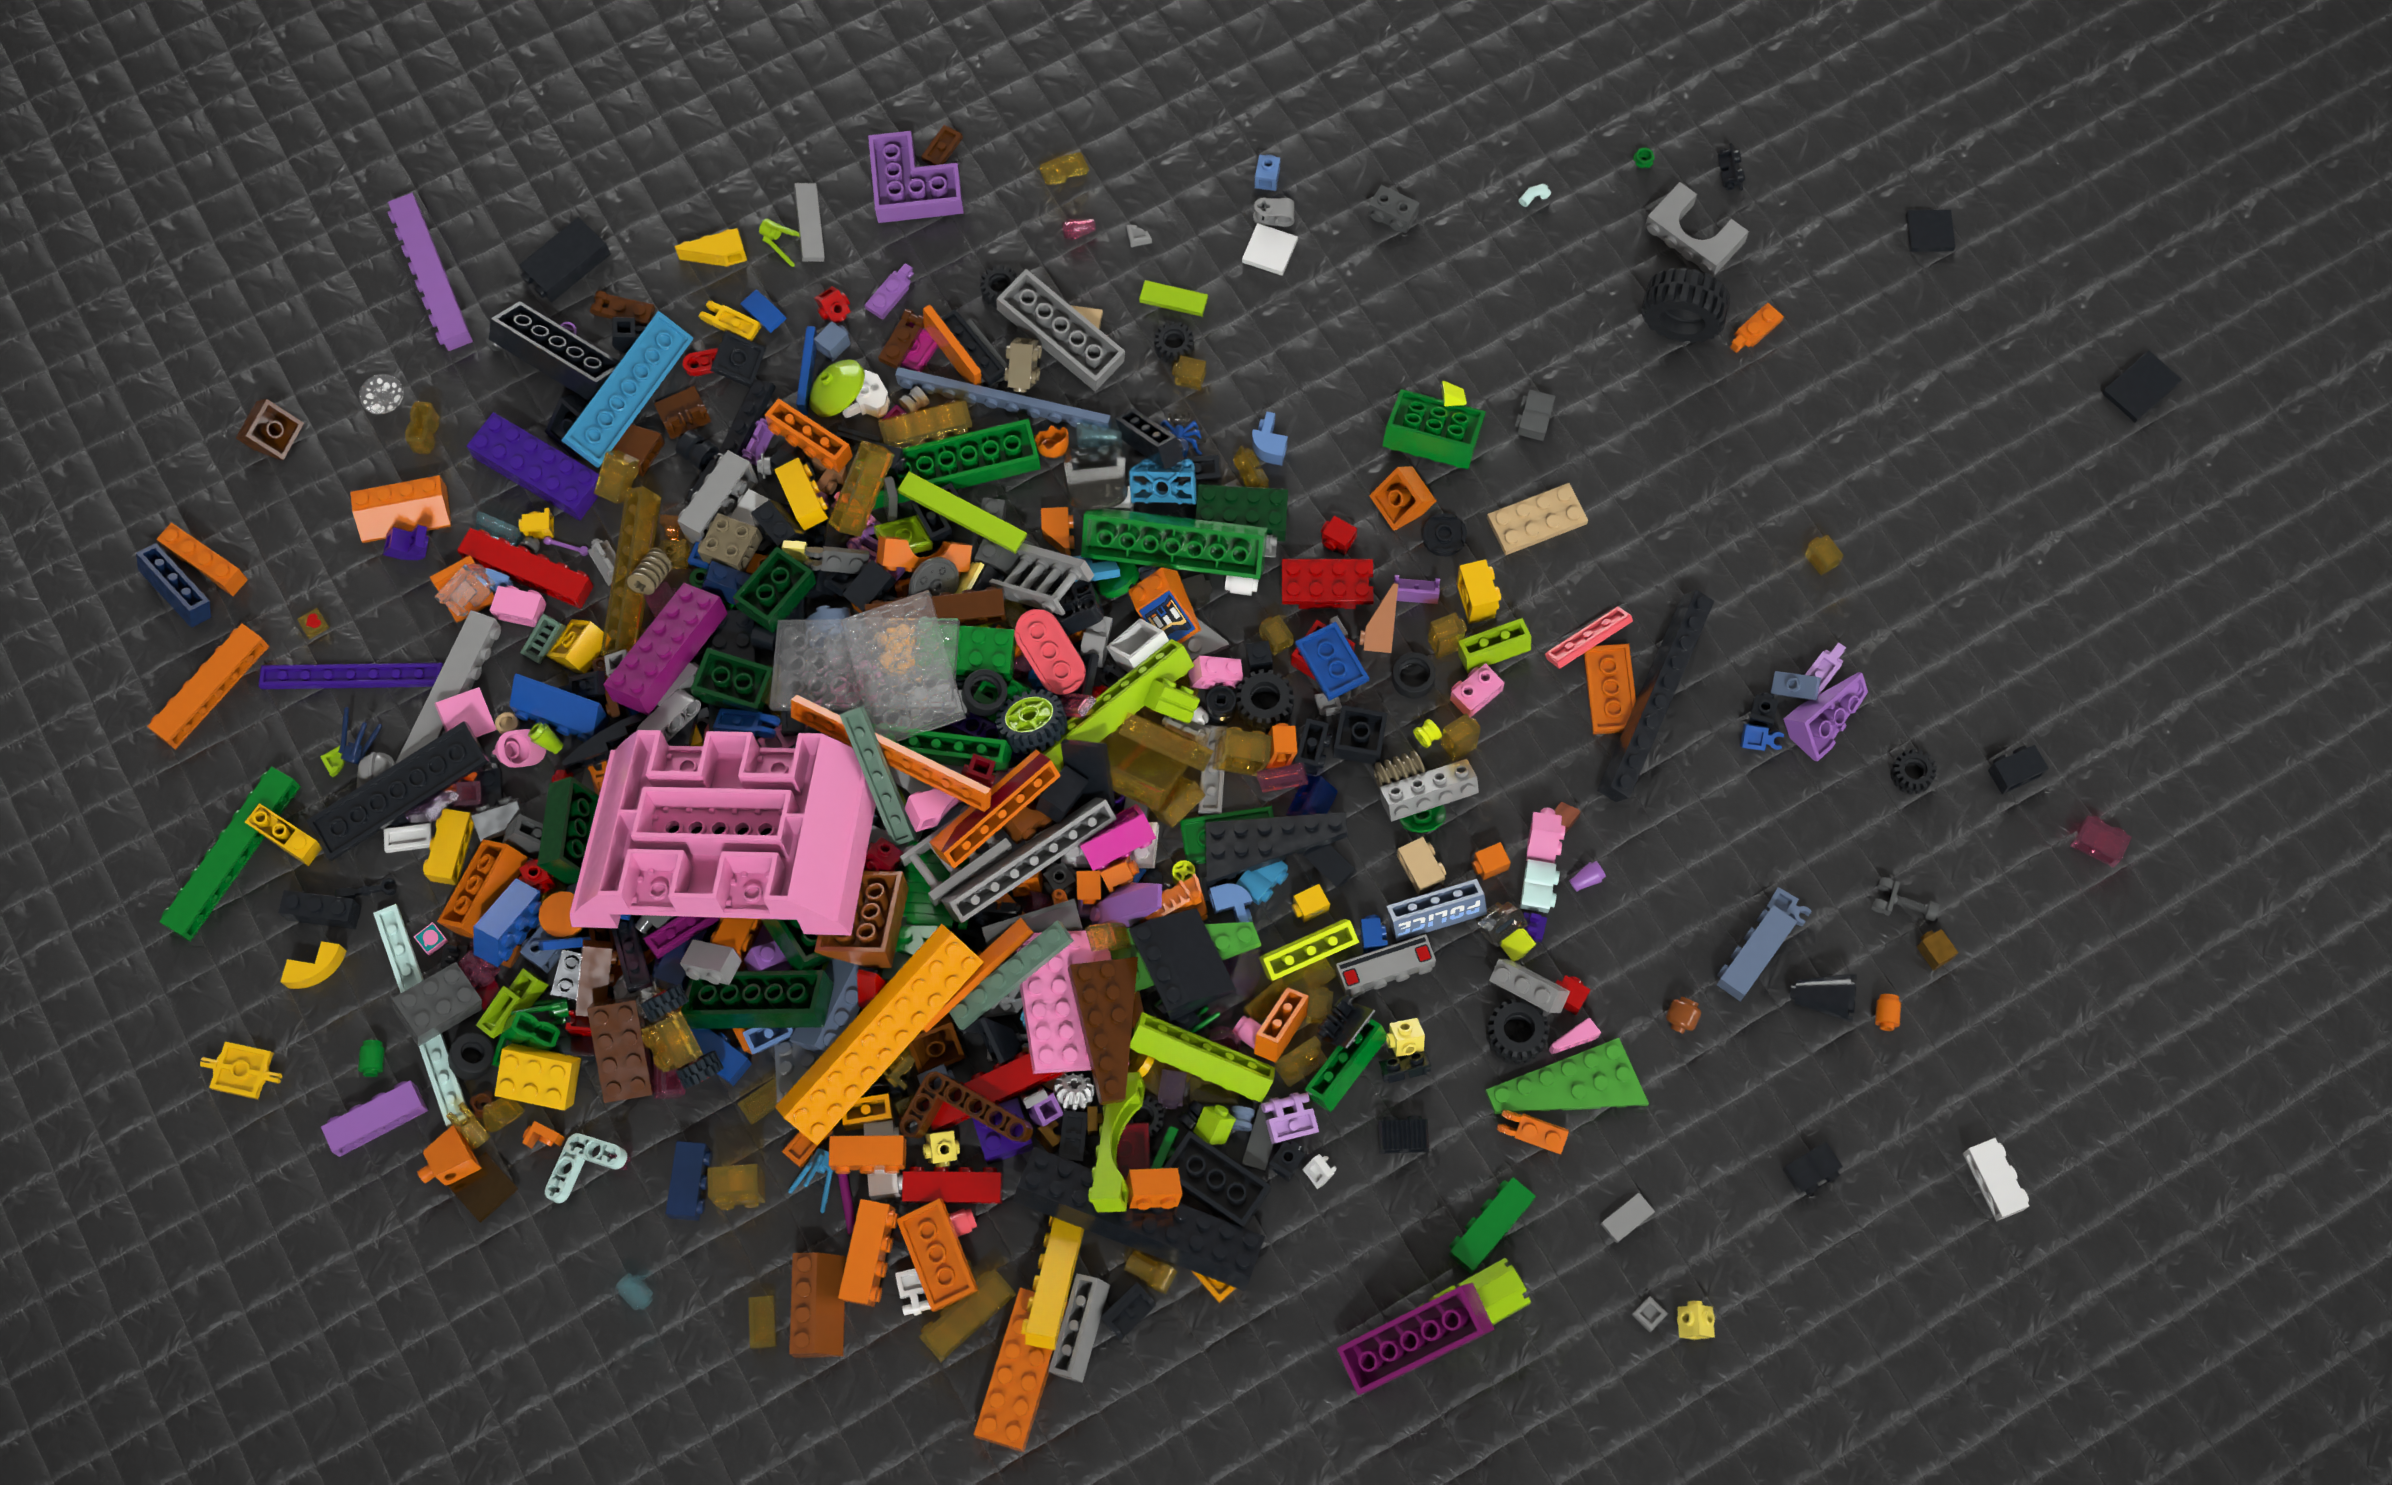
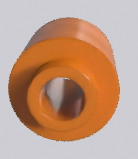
M1881 994L1876 1002L1875 1024L1880 1026L1881 1030L1893 1031L1895 1027L1900 1026L1901 1002L1897 995Z

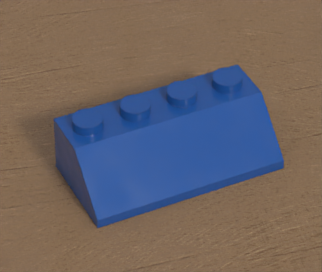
M517 673L514 676L510 707L517 718L524 721L531 719L535 723H546L548 726L556 728V731L565 736H569V734L575 735L582 742H586L600 731L606 729L610 719L600 703Z

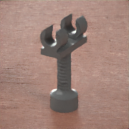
M1881 877L1878 889L1891 892L1888 902L1882 899H1875L1871 908L1873 911L1889 916L1893 905L1899 904V906L1922 912L1925 916L1924 919L1935 921L1940 906L1939 903L1930 901L1924 905V903L1898 896L1897 891L1900 882Z

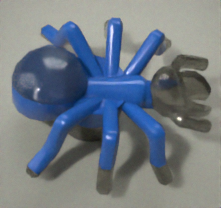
M1169 412L1168 420L1172 422L1175 428L1166 420H1163L1160 426H1166L1172 431V434L1177 436L1183 446V458L1188 454V442L1192 443L1194 451L1199 456H1203V453L1198 449L1196 440L1188 438L1189 436L1196 435L1199 441L1206 442V438L1201 437L1199 430H1202V427L1198 426L1195 421H1192L1187 427L1183 428L1190 421V413L1187 414L1185 419L1184 414H1181L1180 418L1177 417V414H1174L1172 418ZM1194 427L1195 430L1187 432L1189 429Z

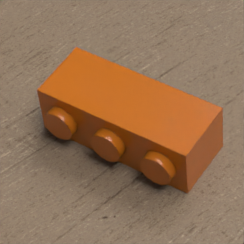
M1288 987L1286 988L1256 1033L1254 1054L1275 1063L1277 1062L1307 1016L1308 995Z
M904 1135L830 1136L829 1167L835 1170L837 1174H849L850 1170H860L862 1174H873L875 1170H884L885 1173L889 1174L899 1173V1170H906V1139Z

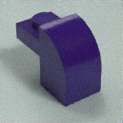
M417 525L412 532L393 527L386 534L383 555L401 560H421L425 558L429 539L426 535L427 527Z

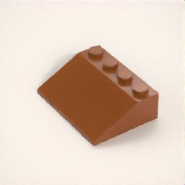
M863 871L852 934L818 935L815 953L868 968H892L909 890L903 872Z

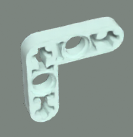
M575 1133L571 1135L566 1141L546 1185V1197L555 1203L564 1202L569 1197L585 1160L611 1169H619L627 1161V1152L615 1144L583 1134ZM583 1144L585 1145L584 1149L576 1147V1145ZM600 1146L599 1154L593 1157L592 1152L594 1148ZM609 1153L612 1155H617L616 1159H611L607 1156ZM568 1163H572L571 1170L564 1174L565 1166Z

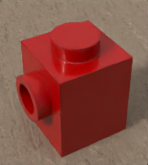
M1335 515L1330 522L1326 521L1321 529L1322 543H1324L1325 547L1332 551L1336 550L1343 555L1347 553L1357 538V528Z
M1565 975L1562 982L1560 980L1556 981V984L1570 991L1563 1008L1577 1016L1591 989L1584 986L1580 979Z

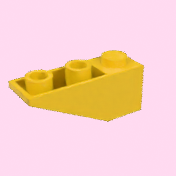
M737 228L727 229L714 235H706L697 240L685 241L675 246L679 260L726 267L747 261Z
M260 803L245 821L250 827L308 867L322 850L320 844L315 839Z

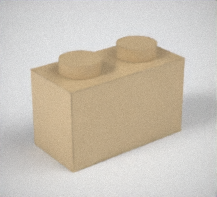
M1424 837L1398 848L1397 857L1418 896L1432 890L1440 883L1444 884L1446 875L1442 863H1437L1433 856L1435 855L1433 846L1430 842L1426 843Z

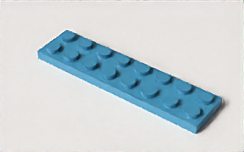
M658 311L561 441L598 468L694 338Z

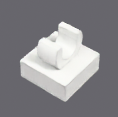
M1320 1154L1315 1156L1303 1168V1171L1317 1189L1322 1187L1335 1174L1334 1172L1337 1169L1335 1166L1330 1168L1326 1163L1329 1159L1328 1156L1322 1157Z

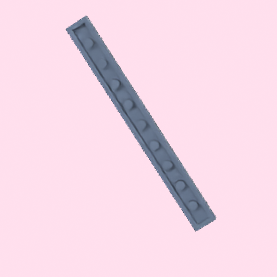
M900 367L897 368L895 374L897 383L906 389L918 386L923 392L933 394L934 392L950 399L956 397L972 404L976 402L982 403L989 408L1000 407L1011 413H1026L1033 418H1048L1055 423L1065 422L1077 428L1083 426L1099 433L1103 431L1110 432L1112 426L1111 415Z

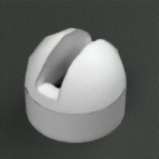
M1200 706L1194 711L1191 721L1204 726L1209 721V715Z

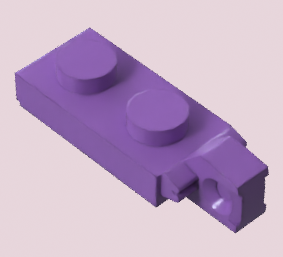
M905 263L898 272L894 271L864 305L865 309L883 320L909 290L911 283L909 279L914 274L913 268Z

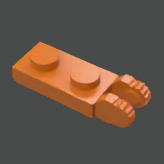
M1506 1109L1503 1110V1117L1520 1123L1517 1129L1506 1124H1498V1131L1515 1136L1514 1138L1549 1151L1558 1154L1562 1153L1569 1133L1568 1129L1526 1114L1521 1115Z

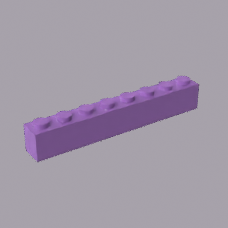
M413 193L389 201L388 204L391 210L387 211L392 223L397 224V228H394L399 241L403 240L404 242L401 248L405 257H410L411 262L408 263L412 274H416L418 277L415 283L419 292H424L425 297H422L425 308L431 310L432 314L428 316L433 327L437 326L439 330L435 334L440 345L445 344L448 351L473 342Z

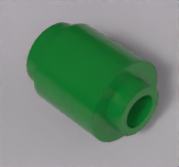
M363 1041L359 1051L358 1071L362 1072L363 1076L376 1077L378 1073L383 1072L385 1048L382 1047L383 1043L381 1041Z

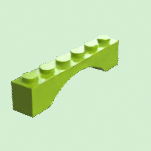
M1128 1072L1126 1099L1123 1102L1103 1105L1104 1121L1099 1127L1101 1139L1100 1145L1096 1146L1097 1163L1092 1169L1093 1187L1089 1189V1201L1093 1203L1097 1212H1126L1129 1188L1118 1171L1117 1147L1126 1124L1143 1106L1146 1085L1140 1072Z

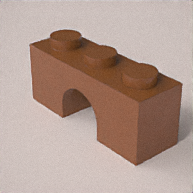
M1035 798L1034 803L1037 805L1039 799ZM1025 807L1008 821L1002 829L1016 844H1019L1023 840L1029 841L1040 829L1045 830L1049 828L1054 821L1038 810H1031Z

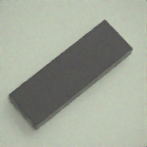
M892 477L884 478L883 509L888 523L897 520L898 495Z
M1265 1096L1262 1103L1269 1102L1272 1097ZM1260 1103L1242 1166L1265 1172L1274 1145L1271 1143L1266 1120L1274 1118L1272 1111L1264 1113L1261 1108L1262 1103Z

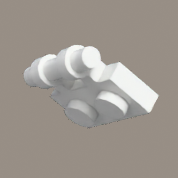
M916 1269L895 1273L900 1298L910 1297L911 1304L902 1306L904 1316L913 1313L914 1316L922 1314V1311L931 1309L928 1300L919 1301L918 1295L925 1292Z

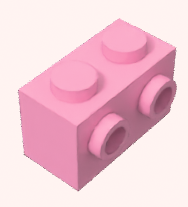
M510 585L506 587L498 586L490 612L497 620L535 627L544 613L547 603L537 591H521Z
M1199 656L1193 661L1194 667L1188 671L1190 688L1212 689L1216 686H1226L1234 690L1243 679L1241 659Z
M1486 663L1481 668L1475 667L1468 674L1469 677L1464 682L1458 681L1451 689L1450 700L1468 719L1503 691L1504 682Z

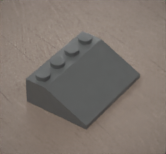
M1075 899L982 927L987 947L1020 917L1034 933L1045 931L1057 920L1063 923L1067 931H1083ZM1015 953L1011 954L1004 962H1007Z

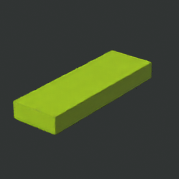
M1145 280L1139 302L1203 317L1208 294Z

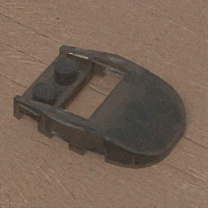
M1115 441V445L1071 449V446H1068L1064 460V488L1066 487L1069 503L1081 510L1107 509L1121 504L1128 494L1129 474L1119 441Z

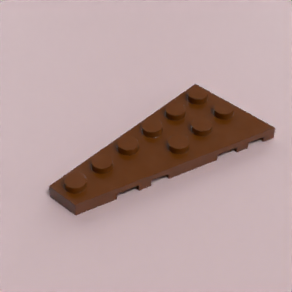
M1138 957L1071 964L1068 967L1099 1105L1119 1103L1126 1099Z

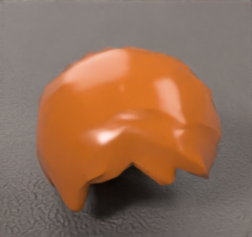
M1050 426L1048 430L1039 431L1037 435H1034L1037 451L1044 457L1058 458L1063 456L1068 449L1069 434L1065 427L1059 430L1054 426Z

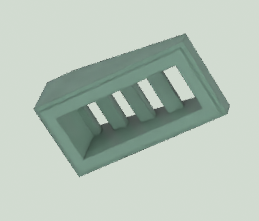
M542 614L520 653L541 664L566 626L550 616ZM548 624L554 627L553 631L546 628ZM542 632L550 635L548 639L541 636ZM537 639L545 643L543 647L535 643ZM532 647L540 651L539 655L530 651Z

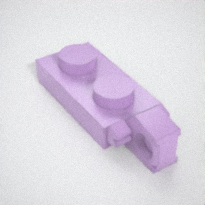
M1840 643L1835 646L1832 652H1829L1827 649L1825 652L1823 651L1805 674L1821 678L1818 695L1842 666L1843 661L1840 657L1846 647Z

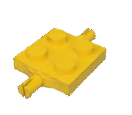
M225 1042L222 1052L216 1060L202 1057L201 1060L204 1062L200 1061L201 1067L213 1069V1078L209 1088L258 1100L261 1089L266 1081L279 1084L281 1082L280 1079H282L281 1073L269 1071L274 1053L267 1050Z

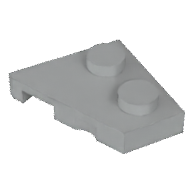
M1198 618L1201 631L1181 643L1184 645L1192 662L1199 656H1210L1229 648L1228 641Z

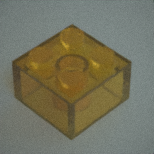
M1239 727L1226 728L1215 742L1213 769L1257 777L1270 762L1272 736L1265 735L1262 731L1247 732L1242 731Z
M757 1164L708 1168V1198L717 1207H720L721 1210L734 1209L735 1205H744L746 1208L758 1207L759 1203H766L765 1173Z

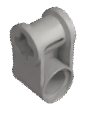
M1259 198L1254 204L1255 212L1253 214V220L1256 224L1288 227L1294 224V201L1292 199Z

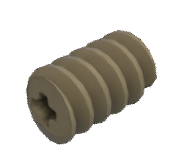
M652 548L627 579L628 587L631 590L646 595L654 593L655 589L672 570V563L665 552L658 548Z
M1411 750L1409 756L1406 753H1402L1401 760L1397 756H1393L1392 763L1389 759H1384L1383 765L1380 762H1375L1374 775L1379 788L1383 784L1388 785L1392 781L1397 782L1401 778H1409V775L1415 776L1418 775V772H1425L1421 758L1415 750Z

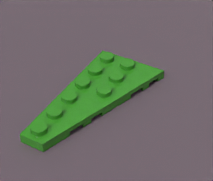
M1253 922L1205 924L1222 960L1261 946ZM1130 928L1103 929L1107 930L1113 960L1138 957L1135 992L1154 986L1129 932Z
M1619 1038L1496 1085L1485 1091L1495 1114H1502L1505 1109L1515 1113H1523L1525 1111L1542 1112L1561 1109L1581 1110L1601 1109V1107L1620 1108L1649 1105Z

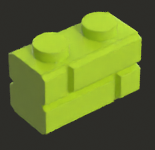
M1165 678L1163 682L1153 680L1149 693H1147L1144 699V705L1161 714L1190 723L1194 710L1197 709L1200 698L1193 695L1194 690L1183 685L1178 689L1176 688V683Z

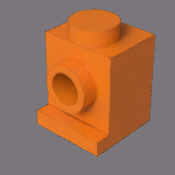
M1130 856L1121 860L1111 861L1107 868L1100 871V874L1109 892L1112 893L1117 885L1122 887L1131 883L1134 876L1140 871L1136 861L1131 860Z

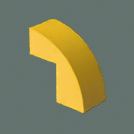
M321 941L315 964L287 959L280 982L291 989L307 988L319 984L337 970L347 951L340 944Z

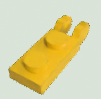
M708 301L706 306L709 310L716 313V316L704 311L699 314V317L704 322L750 341L754 339L761 328V324L758 321L713 301Z

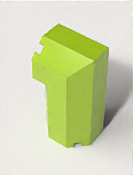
M1506 1258L1458 1283L1456 1287L1458 1288L1469 1283L1474 1284L1493 1325L1531 1303L1529 1297L1524 1299L1523 1293L1526 1292V1288L1512 1265L1506 1267L1508 1262ZM1453 1285L1428 1299V1301L1430 1302L1456 1289Z

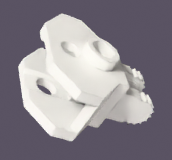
M864 370V383L860 393L853 401L855 403L842 411L845 418L852 417L860 412L862 415L867 413L877 418H881L888 413L890 405L888 392L878 374Z

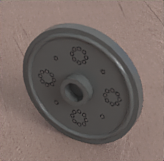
M933 557L921 563L914 571L909 583L910 599H915L919 595L939 596L943 592L955 594L959 585V574L956 566L943 557Z

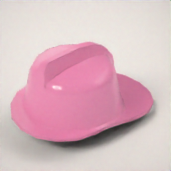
M522 729L503 733L499 737L492 754L496 755L498 760L506 766L517 768L538 764L544 758L546 749L531 742V738L528 736L531 729Z

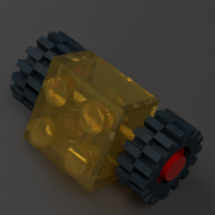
M678 984L640 1004L649 1022L662 1017L642 1028L641 1031L644 1044L654 1054L653 1061L656 1067L661 1069L662 1072L677 1069L675 1072L684 1089L715 1075L724 1067L715 1050L703 1055L682 1012L675 1013V1009L689 1002L681 984Z

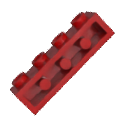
M909 1167V1171H903L902 1201L905 1203H931L940 1198L943 1199L944 1203L1003 1204V1173L997 1172V1168H983V1172H973V1168L959 1167L958 1172H949L948 1167H934V1172H924V1167Z

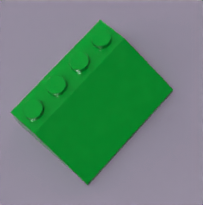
M1400 389L1386 426L1382 447L1393 451L1409 453L1417 457H1424L1435 462L1454 465L1457 468L1469 469L1486 411L1464 405L1444 406V402L1441 399Z

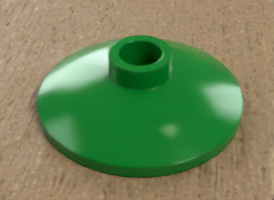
M1441 805L1399 820L1402 826L1409 831L1417 833L1429 832L1443 824L1446 818V810Z

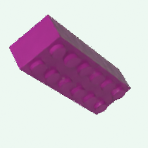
M683 583L603 684L612 701L649 716L685 667L691 662L728 614L720 596Z
M1469 1283L1338 1347L1337 1350L1357 1395H1360L1386 1384L1495 1329L1474 1284Z

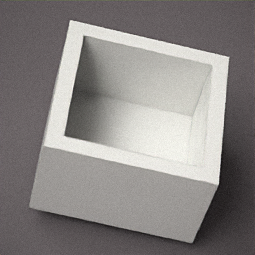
M1139 619L1107 645L1106 648L1117 666L1129 673L1167 643L1169 639L1163 630Z

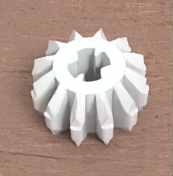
M1072 1072L1070 1076L1063 1074L1061 1078L1056 1079L1053 1093L1060 1107L1063 1106L1064 1111L1072 1109L1074 1112L1077 1109L1084 1111L1085 1107L1090 1106L1092 1103L1094 1088L1090 1078H1084L1083 1073L1075 1075Z

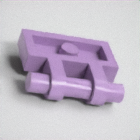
M1298 1092L1291 1093L1289 1097L1281 1099L1278 1097L1271 1098L1269 1102L1261 1104L1264 1113L1272 1111L1274 1118L1266 1120L1272 1144L1319 1132L1313 1108L1307 1110L1303 1108L1302 1103L1309 1102L1307 1092L1302 1094ZM1291 1106L1294 1113L1284 1115L1283 1108Z

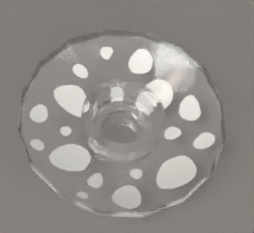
M387 374L375 375L369 378L362 385L359 392L360 402L363 407L370 413L385 414L396 409L404 396L400 381L394 376Z

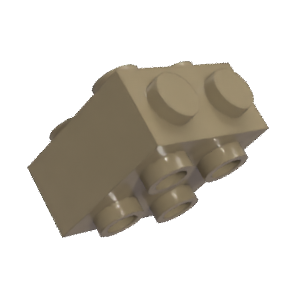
M1017 337L1010 345H1007L1006 359L1010 360L1009 367L1005 369V381H1008V387L1013 388L1015 392H1027V389H1030L1040 379V367H1037L1038 359H1041L1042 345H1038L1039 339Z
M718 513L716 518L710 522L708 532L705 538L700 541L697 552L703 562L710 564L711 561L745 572L763 537L758 527Z

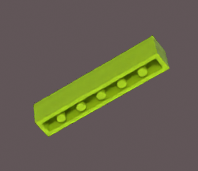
M1144 1012L1141 1013L1131 1033L1130 1048L1137 1053L1153 1057L1159 1062L1167 1063L1183 1072H1189L1205 1081L1213 1082L1226 1090L1237 1092L1250 1100L1262 1103L1274 1081L1275 1067Z

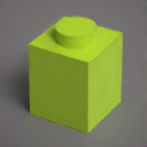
M1222 1105L1204 1106L1193 1132L1210 1145L1225 1144L1236 1118L1229 1114V1110Z

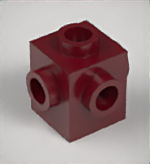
M973 754L970 764H964L961 775L992 788L996 777L992 772L996 762Z
M880 837L876 843L871 842L868 845L864 866L869 871H895L900 865V856L904 853L892 842Z

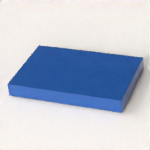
M1336 621L1295 641L1297 649L1328 701L1369 681L1366 671Z

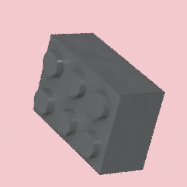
M455 962L392 998V1008L419 1047L482 1010V999Z

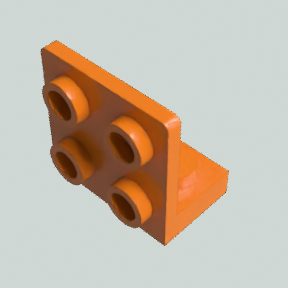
M471 555L430 576L456 622L467 618L470 610L478 612L490 606L493 602L494 595Z

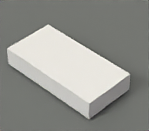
M431 823L385 828L384 851L392 853L429 848L433 837V825Z

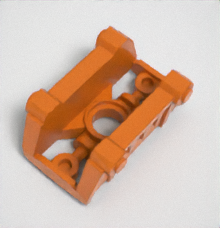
M1193 874V877L1184 882L1182 880L1179 881L1172 889L1164 890L1162 892V907L1140 920V924L1150 919L1197 908L1202 920H1206L1208 912L1198 877Z

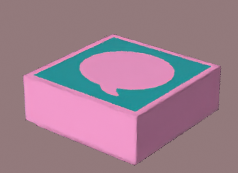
M433 922L414 936L429 956L448 942Z

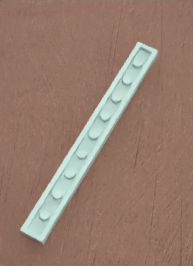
M394 904L373 914L400 993L424 979L399 907ZM441 1033L420 1045L419 1048L446 1127L450 1128L472 1118L458 1078L449 1067V1052Z

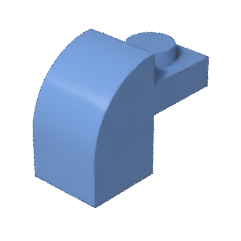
M1266 412L1265 420H1260L1258 430L1253 429L1252 447L1256 456L1262 461L1282 466L1287 449L1288 436L1273 434L1275 413Z
M1223 884L1209 888L1208 894L1214 914L1233 910L1236 923L1252 922L1249 908L1245 909L1244 907L1250 905L1253 901L1247 890L1236 884Z

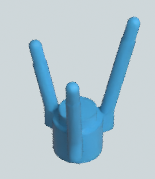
M817 1148L815 1154L811 1155L809 1162L788 1192L790 1194L793 1193L809 1170L810 1172L803 1184L804 1187L809 1185L816 1172L824 1174L827 1170L820 1212L824 1213L834 1170L829 1167V1152Z

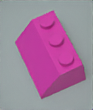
M1137 804L1116 814L1117 820L1079 844L1093 871L1107 868L1111 861L1117 858L1119 860L1131 855V851L1138 847L1140 849L1152 844V840L1156 839L1145 814Z

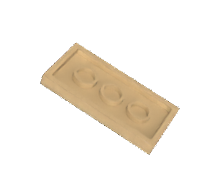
M1570 483L1487 514V519L1505 556L1588 523V519Z

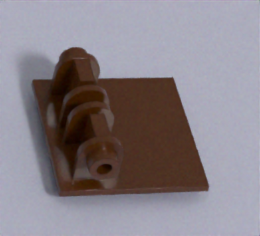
M695 386L654 403L671 440L683 435L688 430H695L712 422Z

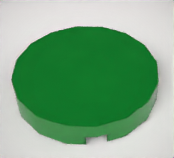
M1117 562L1120 576L1097 580L1096 587L1099 593L1106 598H1116L1127 593L1130 590L1129 586L1132 583L1135 585L1139 578V570L1134 563Z

